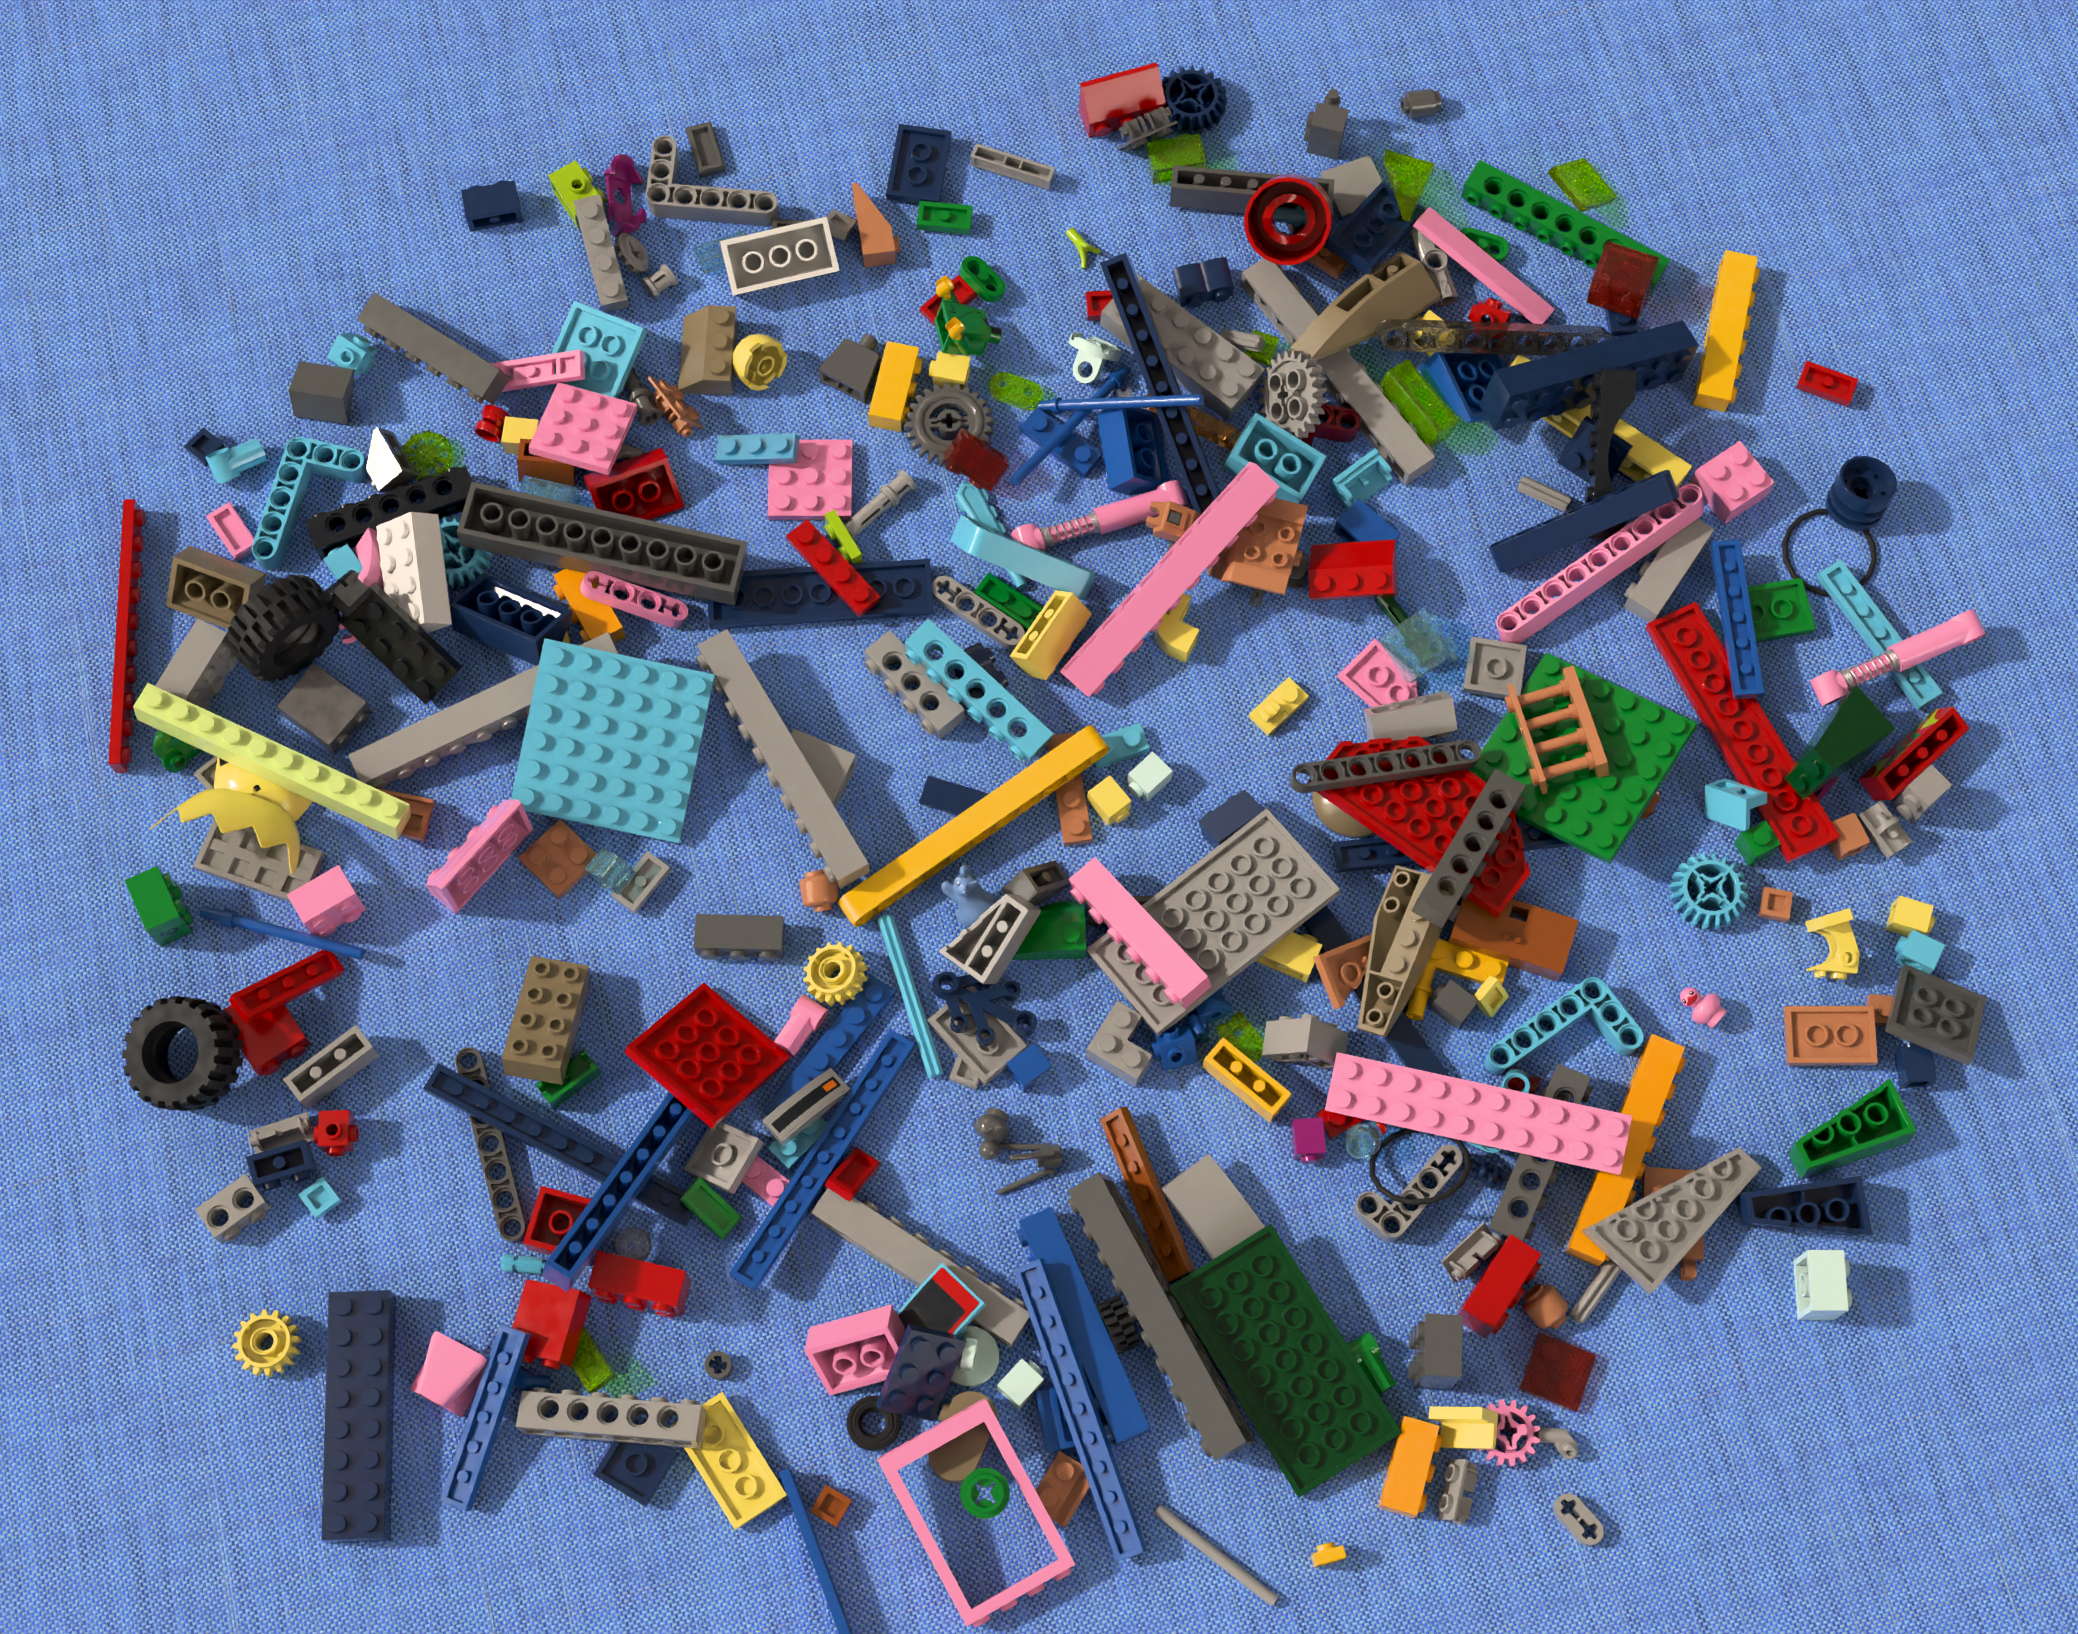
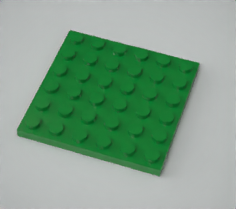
M1546 652L1521 690V695L1560 684L1559 681L1564 680L1562 669L1574 666L1608 761L1609 775L1598 778L1595 769H1589V767L1546 779L1548 793L1542 795L1539 785L1533 786L1529 769H1533L1514 712L1506 713L1481 751L1477 765L1469 771L1487 783L1496 768L1526 785L1521 794L1525 800L1518 812L1514 814L1515 818L1611 865L1697 729V723ZM1560 695L1523 706L1521 709L1525 720L1568 708V705L1572 703L1569 696L1564 697ZM1572 719L1531 730L1529 733L1533 744L1574 733L1580 726L1577 720L1572 721ZM1577 743L1537 756L1543 769L1583 757L1588 752L1586 744L1581 745Z

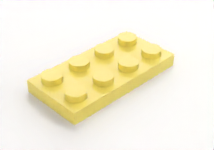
M721 1392L701 1405L707 1412L702 1449L685 1448L733 1528L737 1530L786 1498L787 1494L727 1398ZM676 1421L675 1423H673V1424L670 1425V1426H671V1427L675 1426L678 1421Z

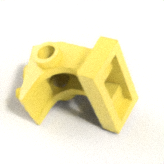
M1850 908L1805 921L1808 933L1813 931L1824 936L1829 943L1830 949L1825 962L1806 969L1807 972H1815L1814 978L1826 977V973H1828L1830 979L1847 980V975L1858 972L1860 953L1849 920L1853 919Z

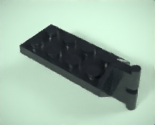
M349 570L321 593V598L324 601H330L343 614L339 622L425 705L462 668L446 650L376 583H373L369 588L358 579L356 571Z

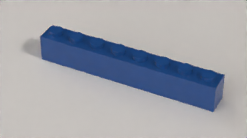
M670 1092L545 1262L542 1276L564 1291L569 1292L694 1118L695 1114Z
M1052 1207L1019 1220L1020 1230L1016 1231V1235L1022 1248L1027 1246L1032 1257L1028 1258V1262L1031 1263L1038 1259H1044L1097 1410L1101 1412L1105 1421L1103 1427L1108 1441L1113 1440L1117 1447L1148 1433L1150 1426Z

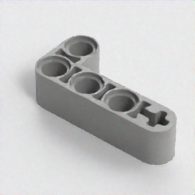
M1444 1145L1439 1148L1399 1196L1410 1199L1436 1196L1462 1163L1461 1151L1454 1145ZM1450 1156L1452 1158L1451 1163L1447 1164L1443 1171L1440 1172L1437 1168L1443 1159ZM1425 1176L1433 1178L1436 1187L1427 1189L1423 1186L1421 1178ZM1367 1191L1359 1195L1354 1204L1353 1212L1357 1220L1384 1242L1392 1243L1405 1233L1428 1204L1417 1205V1210L1408 1211L1401 1202L1394 1201L1390 1205L1375 1192ZM1370 1201L1373 1203L1375 1212L1372 1214L1363 1212L1360 1206L1361 1202ZM1388 1220L1394 1221L1398 1225V1232H1387L1384 1228V1222Z

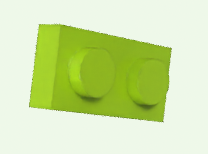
M832 510L826 513V525L823 528L829 540L835 539L839 546L837 551L849 564L863 563L862 553L836 511Z

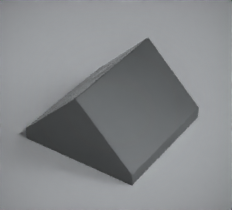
M299 361L288 390L294 416L349 424L355 369Z

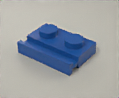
M1055 1388L1035 1391L1034 1397L1045 1453L1076 1448Z

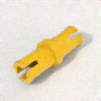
M1428 961L1410 996L1405 1014L1412 1020L1421 1021L1424 1018L1427 1000L1433 992L1431 984L1437 966L1434 962Z

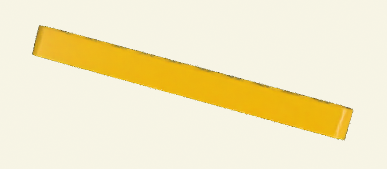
M1093 725L1083 728L847 892L839 899V907L854 927L863 925L1100 760L1108 753L1110 747Z

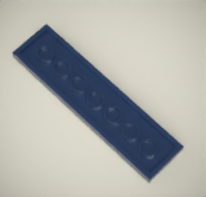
M930 559L850 564L881 598L879 603L860 618L812 567L744 571L735 606L708 600L709 628L714 630L934 615Z

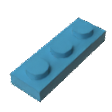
M796 433L719 435L715 461L719 465L796 463L800 437Z

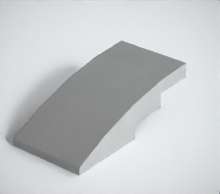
M1210 1154L1205 1155L1161 1188L1193 1237L1198 1239L1211 1260L1265 1227Z

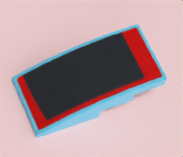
M941 1263L907 1300L897 1314L904 1325L905 1331L908 1324L962 1336L967 1331L965 1327L983 1310L986 1304L950 1269Z

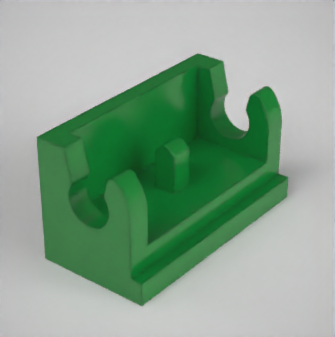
M583 1049L578 1055L569 1060L563 1085L540 1081L536 1084V1087L554 1110L601 1075V1072Z

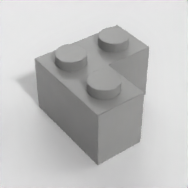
M1116 1001L1087 1047L1086 1058L1136 1087L1151 1063L1152 1054L1130 1042L1141 1024V1014Z
M1303 1014L1301 1018L1297 1019L1281 1016L1279 1020L1266 1021L1262 1055L1279 1063L1303 1061L1320 1069H1333L1337 1052L1346 1054L1349 1034L1337 1029L1338 1026L1336 1024L1319 1021V1017L1315 1015Z

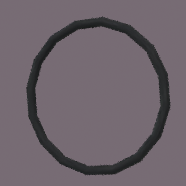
M1815 509L1802 514L1787 528L1782 542L1783 562L1793 579L1800 577L1794 571L1788 557V542L1792 531L1807 518L1817 514H1828L1827 509ZM1862 530L1870 545L1871 562L1866 575L1859 581L1861 586L1871 578L1877 562L1876 545L1868 530ZM1803 580L1806 590L1821 596H1830L1827 591L1813 587Z
M1405 1128L1390 1134L1376 1146L1369 1160L1370 1178L1377 1190L1393 1201L1409 1205L1432 1204L1450 1197L1464 1185L1471 1171L1470 1153L1463 1141L1449 1138L1459 1146L1464 1154L1465 1169L1459 1182L1447 1192L1431 1198L1409 1199L1394 1195L1384 1188L1375 1174V1161L1381 1149L1393 1139L1421 1131Z

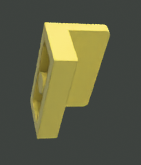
M1430 1406L1429 1419L1441 1423L1442 1442L1440 1447L1450 1449H1495L1498 1412L1484 1407Z

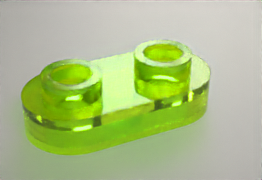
M1007 372L996 373L990 380L991 396L1003 403L1030 411L1036 409L1038 403L1042 400V389L1033 381ZM1000 382H1006L1008 385L1005 387H1001L998 384ZM1026 391H1031L1034 394L1031 396H1027L1024 393Z

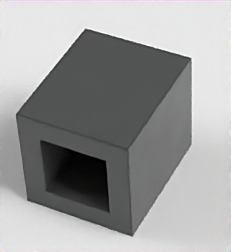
M1450 979L1446 986L1440 984L1430 998L1434 1001L1430 1009L1458 1030L1474 1010L1479 1000Z

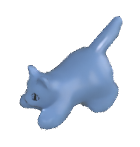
M968 865L960 867V874L955 878L954 882L944 881L941 885L943 893L960 906L955 912L956 918L966 927H970L975 923L980 915L997 902L992 893L980 886Z

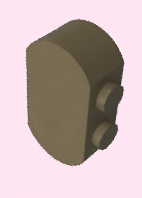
M967 1391L953 1397L950 1405L945 1403L938 1420L943 1422L983 1398L987 1400L997 1420L998 1414L995 1405L987 1396L979 1392ZM982 1422L928 1453L930 1467L940 1480L949 1484H962L966 1476L978 1468L991 1438L986 1424Z

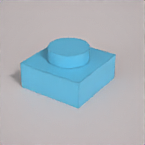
M321 1177L298 1194L317 1220L342 1202L324 1177Z

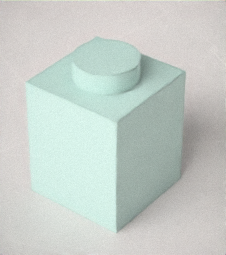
M1151 752L1128 773V789L1135 797H1142L1148 802L1171 781L1173 771L1154 752Z
M1021 1359L998 1383L997 1390L1020 1410L1033 1396L1034 1392L1044 1384V1379L1041 1377L1044 1372L1033 1361L1030 1360L1026 1363Z

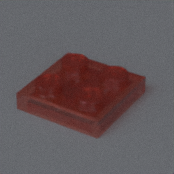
M1539 1333L1518 1391L1576 1413L1597 1355Z

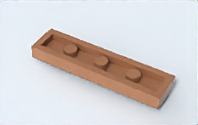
M1075 732L1053 735L1051 742L1047 745L1048 753L1075 735ZM1080 773L1055 790L1064 847L1092 843L1082 774Z

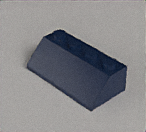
M485 573L449 603L454 631L535 666L539 665L544 638L563 642L573 615L572 610Z

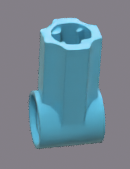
M257 438L230 449L223 448L214 451L206 456V460L217 483L232 480L239 476L241 471L267 461L263 447Z

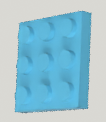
M574 301L551 354L573 350L583 351L585 353V379L563 384L619 399L648 331L643 327ZM554 364V374H556V365H555V364Z

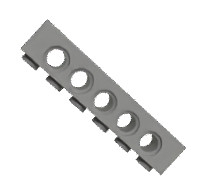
M539 1387L532 1388V1391H522L516 1428L522 1434L702 1449L707 1412L695 1400L682 1399L680 1403H670L666 1398L651 1397V1401L639 1400L637 1396L627 1394L621 1395V1399L609 1398L610 1395L601 1392H592L591 1396H582L574 1390H562L561 1394L550 1393L549 1389ZM559 1406L558 1413L554 1417H546L547 1411L551 1407ZM581 1409H589L586 1418L576 1420V1415ZM612 1411H618L617 1419L611 1423H606L607 1415ZM648 1413V1419L644 1424H635L636 1418L640 1414ZM678 1416V1422L675 1426L665 1427L666 1420L669 1417Z

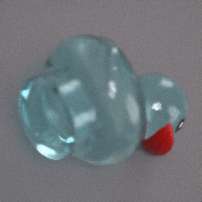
M1370 1121L1368 1124L1360 1123L1350 1127L1345 1137L1346 1150L1349 1155L1361 1159L1369 1158L1377 1153L1381 1145V1138L1387 1132L1386 1124Z

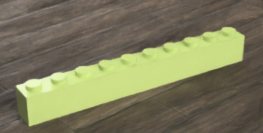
M147 683L133 706L138 721L395 840L399 839L411 817L410 804L152 684Z

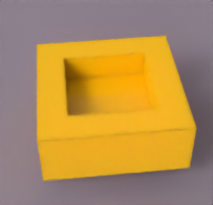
M1334 1542L1317 1546V1552L1311 1555L1314 1568L1346 1558L1343 1545L1335 1547Z

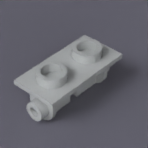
M308 1112L251 1130V1136H249L251 1147L255 1149L256 1154L304 1139L308 1142L314 1141Z
M1482 1222L1441 1263L1452 1281L1455 1282L1457 1280L1460 1282L1462 1279L1466 1280L1480 1265L1478 1259L1486 1260L1495 1250L1500 1248L1499 1244L1502 1242V1239L1496 1233L1491 1234L1487 1225Z
M1450 1459V1463L1445 1471L1446 1482L1443 1495L1438 1504V1520H1453L1452 1522L1458 1525H1465V1520H1469L1472 1498L1463 1496L1464 1491L1474 1493L1479 1472L1476 1470L1477 1464L1468 1462L1467 1459Z

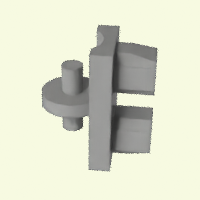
M1882 801L1877 802L1857 816L1863 829L1870 835L1887 859L1913 842L1898 823L1900 821L1897 816L1893 817Z

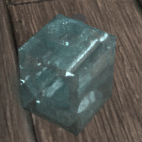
M602 848L584 869L603 888L617 895L636 874L619 855L605 848Z

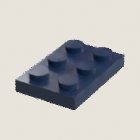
M899 124L886 190L887 200L919 204V201L940 202L952 131Z
M908 1324L877 1399L876 1405L878 1409L934 1421L965 1347L966 1340L964 1337Z

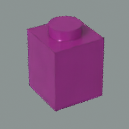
M1323 1117L1293 1119L1291 1133L1294 1160H1301L1302 1164L1318 1163L1319 1159H1323L1326 1154Z

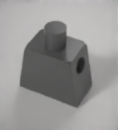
M864 334L859 344L850 339H844L818 369L820 382L866 404L880 368V356L874 352L878 344L877 339L869 334Z

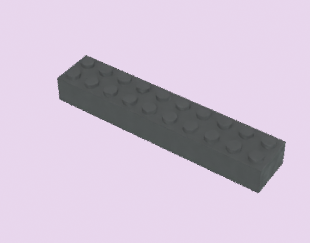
M471 482L457 529L460 546L583 573L597 571L629 583L734 606L748 558V544L746 541Z
M1098 1172L1069 1189L1068 1192L1071 1199L1068 1202L1076 1215L1080 1214L1085 1222V1225L1082 1227L1086 1236L1091 1242L1095 1240L1100 1249L1097 1252L1099 1260L1105 1268L1109 1267L1112 1271L1114 1278L1111 1281L1120 1295L1124 1293L1129 1303L1126 1305L1129 1315L1133 1321L1136 1322L1138 1320L1144 1330L1141 1332L1142 1339L1149 1349L1154 1348L1158 1356L1155 1361L1159 1370L1164 1376L1168 1374L1173 1385L1170 1386L1173 1396L1179 1403H1184L1188 1411L1185 1413V1417L1193 1430L1198 1429L1203 1440L1200 1441V1444L1208 1457L1212 1456L1214 1460L1227 1459L1256 1442L1252 1431L1203 1342L1169 1289L1171 1286L1112 1177Z

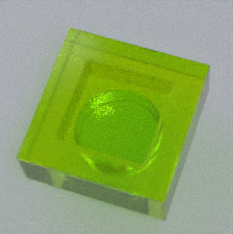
M1253 330L1252 334L1261 335L1262 339H1265L1266 344L1260 352L1246 350L1245 354L1254 361L1271 366V360L1274 358L1280 338Z

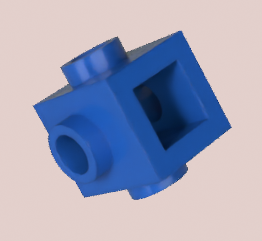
M1188 1023L1178 1026L1173 1025L1167 1031L1162 1032V1035L1159 1037L1154 1032L1155 1042L1151 1043L1154 1060H1160L1163 1070L1179 1069L1185 1065L1198 1063L1195 1041Z

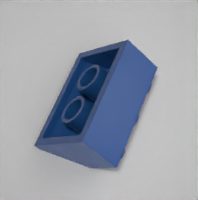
M1142 408L1107 409L1097 415L1107 481L1111 491L1125 495L1143 494L1156 490L1163 483L1170 481L1157 413Z

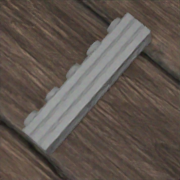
M977 143L970 157L971 166L1050 190L1055 177L1054 167Z

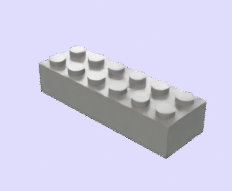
M1137 274L1178 384L1191 394H1202L1204 396V403L1229 421L1260 385L1265 368ZM1112 299L1101 312L1100 325L1132 349L1114 299Z

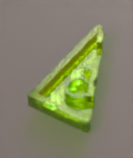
M1386 149L1383 162L1402 218L1410 222L1433 174L1435 163Z

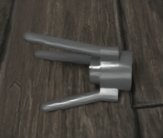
M1049 1142L1042 1144H998L999 1149L1034 1150L1035 1152L1011 1155L1010 1160L1036 1159L1037 1167H1043V1170L999 1189L997 1193L1002 1195L1044 1176L1054 1175V1168L1062 1167L1059 1144L1050 1145Z

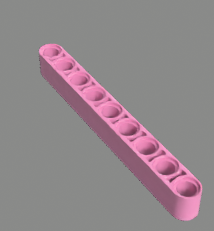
M1686 484L1678 489L1679 498L1643 513L1501 613L1496 620L1500 641L1521 644L1697 520L1704 512L1703 496L1700 487L1694 484Z

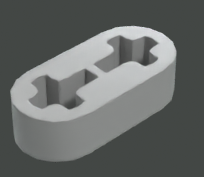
M1568 1493L1561 1495L1553 1503L1555 1517L1577 1542L1584 1546H1593L1601 1541L1604 1534L1602 1524L1577 1496ZM1562 1500L1565 1503L1571 1501L1574 1504L1572 1511L1578 1517L1577 1519L1570 1513L1562 1514ZM1580 1520L1587 1527L1591 1525L1595 1527L1593 1532L1595 1539L1592 1537L1585 1539L1582 1536L1585 1530L1578 1523Z

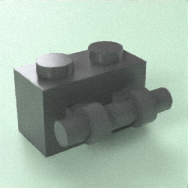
M1331 89L1325 96L1324 104L1317 102L1315 112H1309L1303 140L1308 142L1307 153L1335 160L1338 159L1349 112L1348 109L1339 107L1341 98L1336 89Z

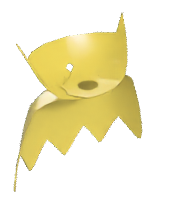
M218 758L214 789H206L195 794L161 818L150 830L176 810L179 811L182 823L212 814L221 833L253 827L261 848L286 843L290 872L293 874L296 870L300 854V836L295 821L304 814L313 801L231 763L220 767V758ZM259 785L261 790L256 792L254 786Z

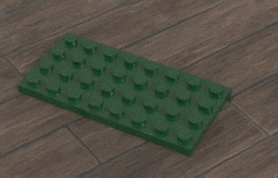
M1272 1224L1267 1225L1169 1287L1298 1498L1402 1433Z

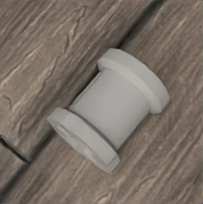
M662 264L660 270L650 277L641 279L645 289L654 299H657L659 293L669 286L678 284L676 277L665 264Z

